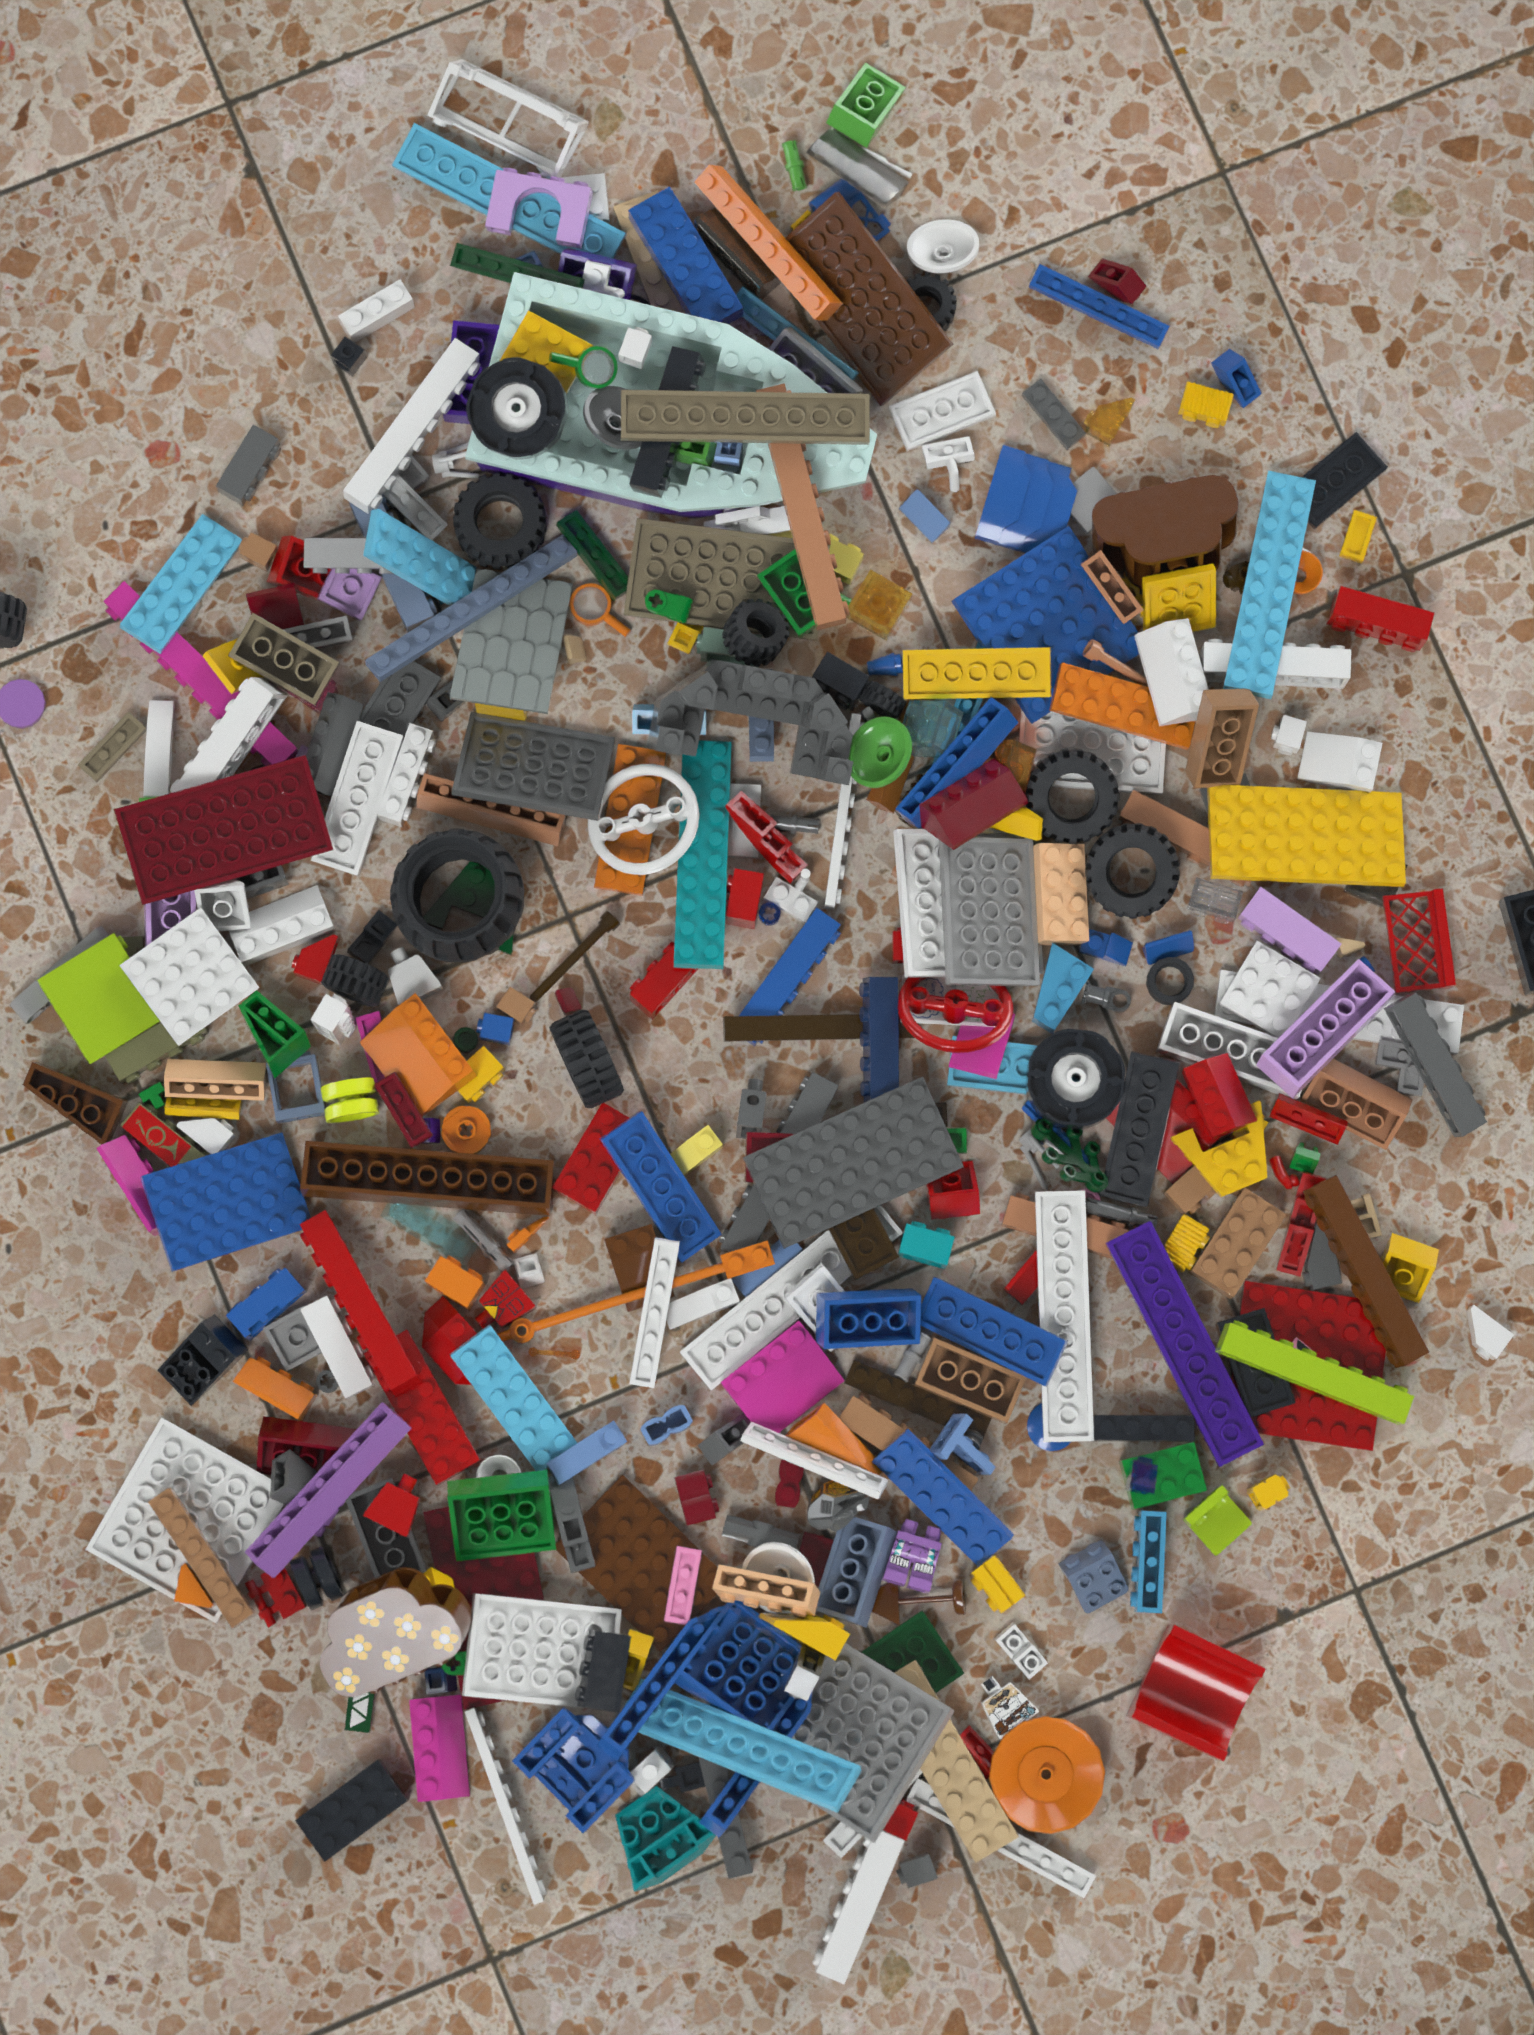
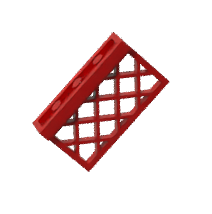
M1443 888L1433 889L1432 891L1383 896L1395 993L1453 988L1456 985ZM1427 897L1428 908L1423 914L1412 906L1416 898ZM1404 899H1412V900L1408 903V902L1405 901ZM1398 900L1406 907L1397 916L1390 911L1389 901ZM1408 908L1420 917L1413 927L1401 919ZM1427 912H1429V919L1425 916ZM1391 917H1393V918L1395 919V922H1394L1393 924H1392ZM1422 919L1431 927V932L1426 938L1415 930ZM1397 922L1409 930L1402 941L1393 935V927ZM1411 933L1423 941L1416 951L1404 943ZM1431 936H1432V942H1433V943H1431V942L1428 940ZM1394 941H1396L1399 944L1396 948ZM1425 943L1434 949V956L1430 962L1418 954ZM1401 946L1412 954L1405 965L1396 957V952ZM1414 957L1426 965L1419 976L1407 967ZM1434 960H1435L1436 967H1434V966L1432 965V963H1433ZM1398 965L1402 968L1400 972H1398ZM1430 968L1437 973L1438 983L1429 984L1421 977ZM1404 970L1415 978L1411 986L1400 987L1399 976ZM1419 981V982L1422 983L1423 985H1415V984Z

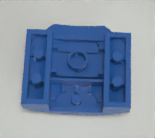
M1003 445L975 539L1021 553H1027L1065 529L1077 494V489L1069 478L1071 468Z
M564 1707L512 1762L529 1779L536 1776L569 1810L565 1816L582 1833H585L635 1781V1778L628 1770L629 1750L627 1748L616 1761L597 1746L608 1728L593 1714L574 1715Z

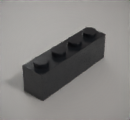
M1093 1415L1094 1441L1092 1442L1194 1441V1416Z

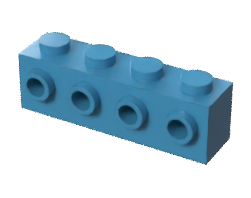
M1139 1511V1515L1134 1516L1133 1528L1134 1531H1138L1137 1541H1133L1132 1555L1137 1556L1136 1566H1132L1131 1581L1135 1582V1592L1131 1591L1130 1607H1134V1612L1162 1613L1167 1512Z

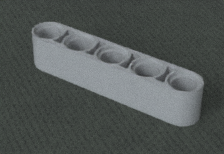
M102 926L96 928L39 978L105 939L109 934ZM34 981L10 1004V1007L25 1024L35 1020L51 1006L37 981Z

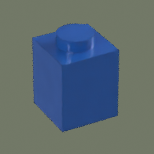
M484 1013L483 1019L479 1018L476 1033H480V1039L483 1041L510 1045L515 1022L514 1018Z

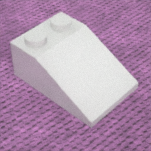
M1307 732L1297 779L1343 790L1370 793L1374 786L1382 743L1359 737Z

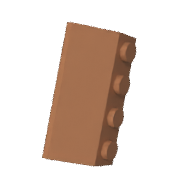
M1332 1059L1308 1083L1300 1099L1302 1103L1348 1121L1346 1130L1385 1150L1405 1120L1413 1099L1335 1059Z

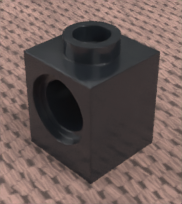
M346 336L331 354L333 364L352 377L367 359L365 350Z

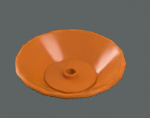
M1042 1716L1021 1722L1003 1736L992 1755L989 1779L993 1794L1008 1819L1028 1831L1053 1834L1072 1829L1091 1815L1103 1793L1105 1769L1099 1748L1085 1730L1066 1719ZM1045 1769L1050 1771L1048 1779H1043L1041 1776L1042 1771Z

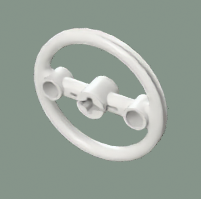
M639 764L625 768L606 781L598 821L588 819V832L591 843L597 854L608 865L623 873L645 875L663 870L684 855L696 835L699 823L697 798L687 781L668 767L657 764ZM654 775L665 778L675 784L683 794L681 798H670L667 804L650 809L645 804H637L630 809L628 816L614 820L610 817L600 819L603 806L611 793L619 785L635 777ZM682 805L681 810L674 813L675 808ZM673 818L676 821L687 819L684 833L675 847L664 856L650 862H626L613 855L604 844L606 840H617L621 833L637 829L642 834H650L657 829L659 822ZM613 825L612 830L605 833L606 828Z

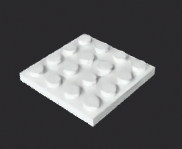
M201 907L119 965L178 1046L259 988Z

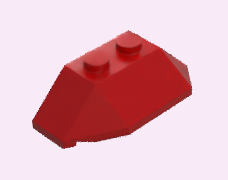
M442 1296L424 1313L422 1348L455 1384L472 1385L449 1354L477 1333Z

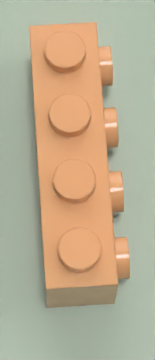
M168 1059L164 1074L165 1097L264 1101L267 1088L266 1063Z
M724 1565L718 1566L712 1588L720 1597V1600L724 1602L734 1603L735 1600L742 1601L744 1605L758 1608V1605L767 1606L768 1610L781 1613L782 1610L791 1611L792 1615L798 1617H806V1614L814 1616L820 1596V1591L814 1583Z

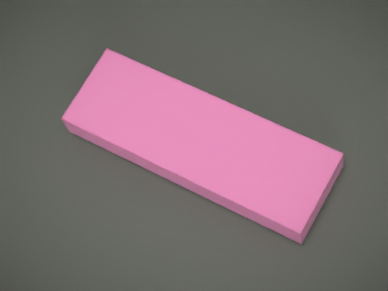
M677 1546L664 1621L686 1625L690 1620L702 1550Z

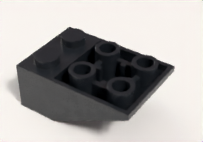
M214 1314L202 1321L157 1371L192 1406L248 1352V1349Z

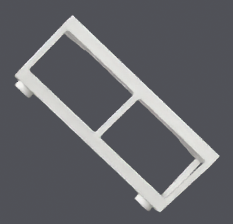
M463 59L449 62L428 112V116L434 118L433 122L442 127H446L447 124L459 127L537 166V169L540 170L539 174L549 180L550 177L562 176L589 124L588 121ZM451 74H453V77H452V79H451L449 85L447 86V88H446V90H445V92H444V89H445V87H446V85H447V82H448V80H449V77H450ZM458 77H463L470 81L475 80L517 101L500 134L443 106ZM522 104L557 121L556 123L562 126L564 130L570 132L557 163L505 137Z

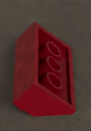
M993 758L919 804L921 827L955 850L1028 804V799L1011 770Z
M263 1416L258 1435L257 1471L261 1474L271 1475L272 1460L290 1449L318 1472L357 1429Z

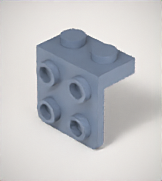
M1103 1540L1091 1543L1087 1548L1076 1554L1069 1555L1065 1560L1058 1563L1061 1571L1070 1582L1085 1613H1091L1128 1592V1586Z

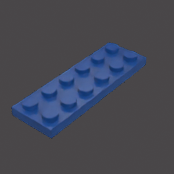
M642 1111L637 1112L600 1138V1141L664 1239L680 1241L677 1255L679 1262H684L722 1235Z
M937 1277L933 1278L921 1304V1326L1043 1386H1048L1068 1342Z
M908 1428L873 1459L872 1462L978 1567L1012 1539L1014 1534Z

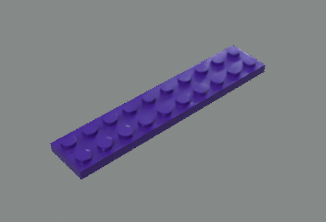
M1148 1221L1105 1243L1192 1416H1194V1420L1218 1467L1264 1445L1219 1354L1215 1352L1216 1348L1152 1222Z

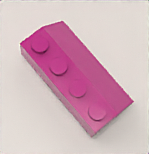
M123 1135L98 1146L96 1149L150 1234L157 1236L159 1233L140 1179L141 1176L154 1172V1169L147 1159L142 1160L138 1152L141 1151L138 1143L134 1138L129 1140L126 1135Z
M461 1695L410 1699L418 1802L470 1796Z

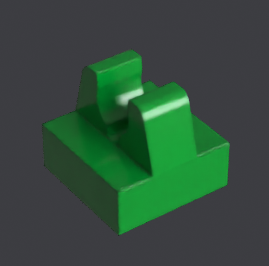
M161 1081L138 1094L142 1102L150 1099L155 1109L165 1105L159 1094L165 1090Z
M1300 1142L1291 1158L1289 1168L1313 1174L1321 1153L1318 1152L1316 1146L1312 1150L1303 1148L1304 1143Z

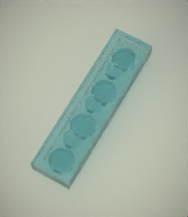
M387 1203L380 1215L383 1219L445 1256L449 1255L455 1258L464 1267L467 1266L478 1247L475 1243L411 1205Z

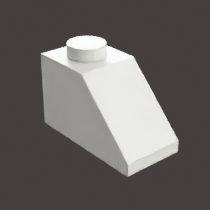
M215 1118L182 1121L176 1125L210 1154L225 1150L236 1137L231 1132L234 1127L224 1119L220 1122Z
M1472 1305L1467 1309L1472 1345L1477 1348L1475 1352L1485 1360L1489 1358L1491 1360L1497 1359L1514 1334L1475 1305Z

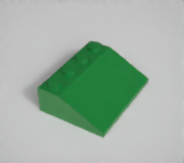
M547 1470L447 1481V1498L456 1561L556 1550Z

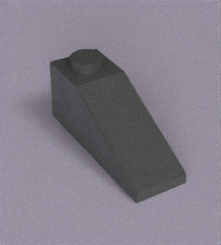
M1317 1222L1314 1225V1232L1304 1267L1305 1272H1302L1304 1284L1306 1287L1309 1286L1310 1291L1342 1283L1336 1254L1330 1250L1328 1239L1325 1233L1318 1227Z

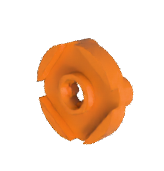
M458 1106L445 1116L442 1125V1138L451 1151L455 1153L476 1154L488 1144L491 1137V1125L485 1113L480 1109L471 1106ZM463 1124L473 1127L471 1136H461L459 1134L462 1131L461 1126Z

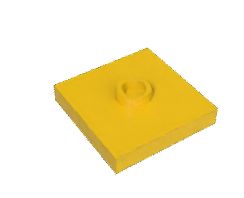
M237 639L210 649L203 655V658L231 694L239 691V687L245 679L263 677L228 656Z

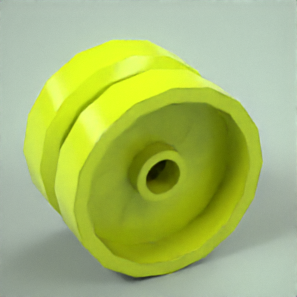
M374 1078L346 1079L320 1087L322 1100L327 1103H334L324 1109L326 1122H349L378 1115L380 1113L378 1101L374 1098H366L376 1092Z

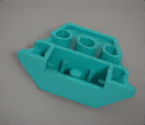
M657 1786L615 1815L634 1892L664 1882L702 1855L716 1837L715 1834L699 1823L700 1818Z

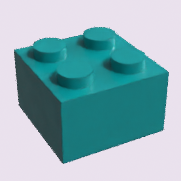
M916 1221L906 1224L898 1250L899 1257L945 1270L955 1236L950 1235L951 1231L942 1228H936L935 1231L926 1229V1224Z

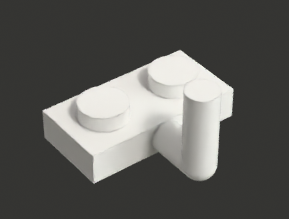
M586 261L583 274L585 281L582 289L623 298L625 294L620 288L607 286L611 269L610 265Z
M970 437L922 445L927 469L947 466L950 490L952 492L959 491L957 464L975 460Z
M808 869L801 871L794 887L776 877L764 896L766 901L804 924L818 905V901L802 892L810 880V871Z

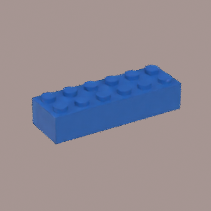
M670 186L628 210L631 224L686 314L725 324H730L743 316L742 304Z

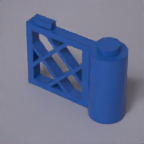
M846 174L809 202V206L814 212L835 192H840L851 208L859 201L866 208L865 217L858 216L861 221H864L866 228L867 222L877 223L882 229V232L873 236L876 242L890 233L888 227L891 226V223L883 213L881 215L877 214L860 190L862 184L855 175L850 176Z

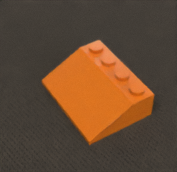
M416 993L397 1006L360 1041V1044L385 1077L393 1072L397 1073L422 1117L477 1077L476 1073Z

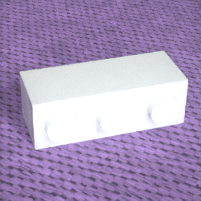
M399 279L338 315V318L349 339L356 343L415 307L411 295Z

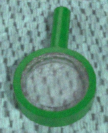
M601 346L586 348L577 358L551 352L549 355V362L574 367L578 380L584 386L591 389L604 388L610 385L617 375L618 365L615 356L607 348Z

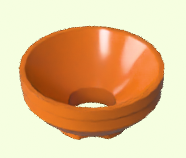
M1302 550L1298 569L1305 573L1306 578L1303 582H1295L1293 594L1296 595L1308 594L1318 587L1323 576V569L1319 559L1312 553Z

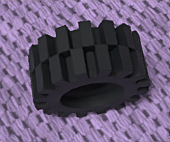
M872 680L867 683L859 696L860 701L866 707H870L872 711L883 715V717H891L896 720L906 705V701L898 696L899 694L893 692L890 688H886L885 685H880Z

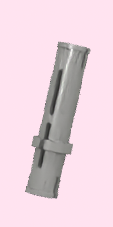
M462 1209L455 1215L453 1220L463 1228L484 1252L483 1255L486 1258H490L501 1272L504 1270L508 1271L515 1262L500 1248L501 1244L498 1241L495 1242L466 1209Z

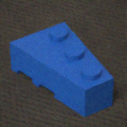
M278 1268L268 1277V1282L263 1286L258 1285L249 1293L250 1296L243 1302L237 1303L226 1314L227 1318L249 1341L263 1331L264 1327L271 1324L307 1292L288 1269L284 1268L281 1270Z

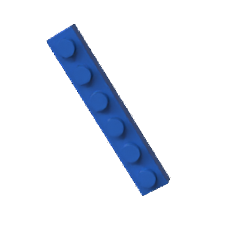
M1039 264L1029 284V288L1156 349H1159L1170 327Z

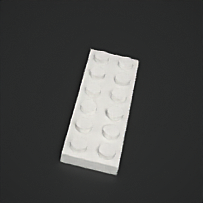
M360 721L356 722L325 816L333 850L312 856L311 861L359 876L378 819L377 813L404 740L403 735Z

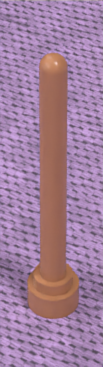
M1094 639L1087 643L1082 653L1084 657L1091 661L1100 660L1139 685L1148 687L1145 676L1104 652L1101 643Z

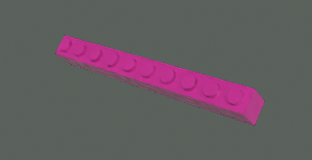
M123 581L103 601L107 607L105 612L114 621L118 618L123 621L140 596ZM178 632L161 654L144 643H140V646L148 654L154 652L159 657L156 661L166 671L170 668L176 674L174 679L182 687L188 685L193 690L191 695L200 704L205 702L210 707L208 711L216 720L223 718L226 713L225 707L232 699H236L240 692L231 694L206 660ZM269 722L249 752L252 754L257 752L263 758L260 762L264 766L295 758L298 749Z

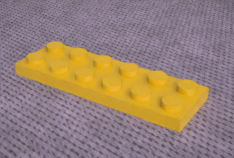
M1051 647L903 650L904 699L1051 697Z

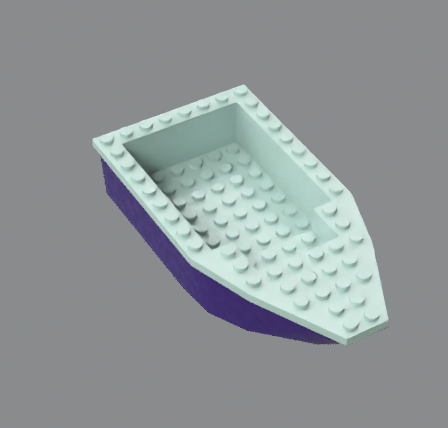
M516 272L513 274L489 365L491 366L500 361L529 310L593 346H601L611 351L616 358L618 370L614 381L608 386H618L627 390H659L671 348L675 346L701 353L706 363L704 375L702 377L699 376L697 383L699 386L698 391L756 392L759 389L785 383L786 390H791L792 393H827L795 365L729 324ZM628 327L635 329V327L643 328L649 332V335H652V344L642 369L619 362L618 354ZM591 351L582 367L584 377L593 384L599 385L604 383L611 373V364L607 356L599 351ZM577 377L567 393L569 414L561 437L548 451L534 458L515 460L489 450L477 439L472 430L465 455L466 460L477 462L483 472L491 474L492 472H500V476H506L508 472L514 474L516 479L524 478L528 483L652 513L701 518L724 513L723 510L728 508L742 510L746 509V507L762 506L783 501L768 443H743L740 467L715 464V460H713L711 467L695 463L690 465L676 462L675 467L670 469V484L668 490L663 492L662 498L634 492L629 482L640 447L630 450L617 449L604 444L591 433L583 417V406L589 394L595 389L584 386ZM520 405L515 407V412L520 411ZM870 429L869 445L805 444L804 459L805 461H810L813 473L809 475L811 484H816L818 493L864 484L866 482L877 434L872 429Z

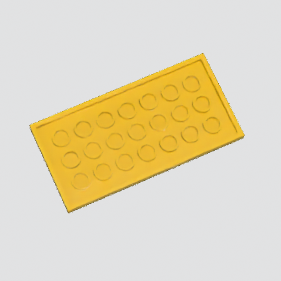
M1220 785L1207 788L1210 879L1404 887L1406 884L1402 795L1400 792L1371 791L1369 793L1355 790Z

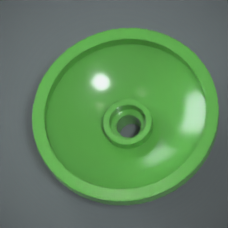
M877 717L863 724L852 737L848 760L853 761L851 777L856 782L868 788H880L892 783L903 773L912 752L911 736L905 725L891 717Z

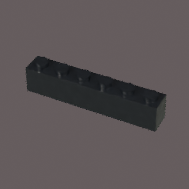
M672 346L659 390L698 391L699 386L697 383L699 376L702 377L706 368V363L701 353ZM642 441L629 482L634 492L662 498L663 492L668 490L670 484V469L674 468L677 462V447L682 442Z

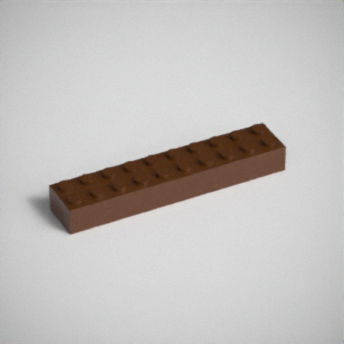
M305 1141L300 1190L302 1196L550 1216L554 1160Z

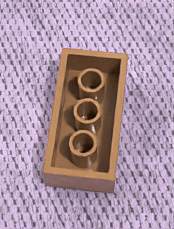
M1250 689L1203 690L1185 773L1194 788L1241 784L1259 704Z
M1244 1187L1189 1273L1231 1300L1240 1289L1287 1214Z
M934 1338L914 1386L1003 1424H1007L1026 1377Z

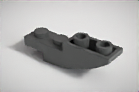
M553 1475L549 1476L551 1497L571 1574L596 1567L573 1477L559 1485Z

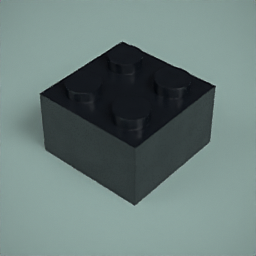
M828 651L812 675V678L816 680L822 691L829 693L832 699L835 700L836 705L843 710H854L860 700L859 696L869 682V675Z

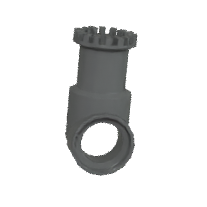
M1086 982L1084 990L1086 995H1083V1004H1086V1002L1102 1005V1008L1110 1009L1117 1013L1125 1012L1129 1008L1131 997L1127 991L1108 986L1106 988L1096 987ZM1116 995L1126 997L1127 1004L1124 1007L1118 1008L1113 1004V998Z

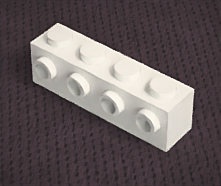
M409 723L377 813L379 820L399 827H403L404 821L409 820L412 812V807H410L413 798L416 799L420 784H418L420 776L426 773L428 767L426 759L429 752L432 753L436 745L437 739L434 738L432 730Z
M325 994L313 1014L311 1022L319 1034L341 1046L345 1037L350 1038L356 1028L354 1024L355 1019L345 999L336 994H333L332 997Z
M325 1296L300 1309L345 1399H349L374 1386L372 1380L375 1379V1375L369 1365L364 1366L361 1360L364 1354L359 1344L353 1345L349 1335L353 1334L347 1321H341L338 1315L341 1309L335 1298L330 1300L329 1296Z

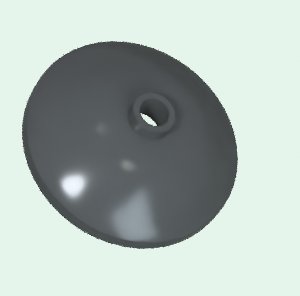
M606 386L592 391L583 406V417L591 433L604 444L617 449L630 450L641 447L642 441H621V390L627 389L618 386Z

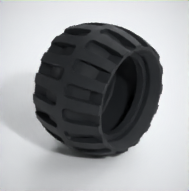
M455 828L443 832L436 831L426 835L425 839L417 844L414 843L406 851L407 854L401 862H398L394 871V878L390 887L392 913L398 928L416 949L440 961L466 963L494 953L507 939H510L516 930L519 919L522 917L524 884L517 864L502 845L480 832ZM467 860L480 863L490 870L495 882L494 901L488 914L476 926L461 932H444L429 926L422 916L420 898L423 885L432 872L447 862Z

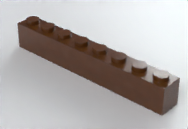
M1337 1175L1327 1178L1303 1191L1307 1206L1313 1210L1317 1218L1318 1227L1325 1233L1330 1250L1336 1254L1340 1262L1341 1271L1348 1277L1352 1285L1353 1294L1359 1298L1365 1317L1371 1321L1375 1329L1376 1338L1387 1351L1388 1361L1396 1369L1406 1366L1429 1353Z

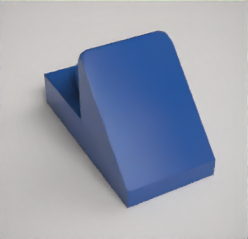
M1089 929V941L1081 944L1079 953L1126 967L1133 942L1113 932L1108 935Z

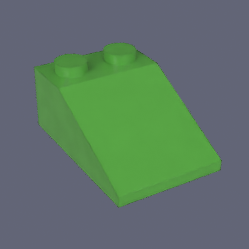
M864 63L834 104L826 123L867 148L906 87L869 64Z

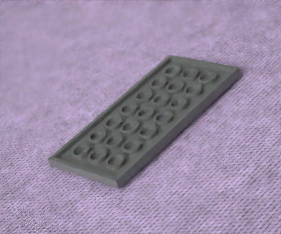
M923 1077L743 1157L783 1249L964 1167Z

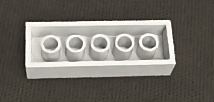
M1209 639L1208 642H1204L1199 652V658L1206 682L1224 683L1232 643H1223L1221 639ZM1283 643L1275 685L1344 689L1351 677V649H1345V646L1342 645L1320 648L1318 644L1296 647L1295 643Z
M250 677L245 679L239 687L240 693L236 699H232L225 707L226 713L223 718L218 719L212 726V734L208 740L204 739L197 749L199 753L195 759H191L185 765V773L182 778L177 779L170 788L171 793L233 776L288 694L266 678Z
M1177 1002L1172 1004L1156 1050L1157 1053L1192 1065L1207 1058L1228 1053L1241 1082L1278 1095L1280 1093L1290 1097L1256 1066L1262 1054L1278 1039L1277 1037ZM1301 1091L1293 1099L1297 1100L1300 1097Z
M883 1830L875 1843L864 1838L862 1844L866 1848L863 1855L858 1854L852 1868L856 1871L853 1879L848 1877L842 1890L846 1894L843 1902H837L832 1914L836 1918L833 1926L828 1925L822 1939L826 1943L823 1950L818 1948L812 1963L815 1965L816 1973L845 1984L903 1846V1839Z

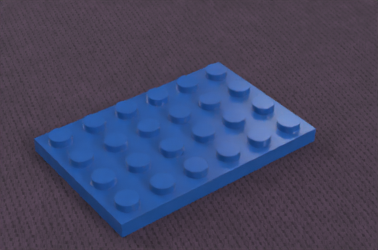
M282 1132L140 1177L171 1272L302 1231L299 1224L311 1218Z

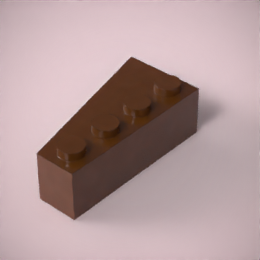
M32 1062L23 1082V1086L56 1109L61 1115L69 1119L101 1145L112 1141L128 1103L123 1098L39 1062Z

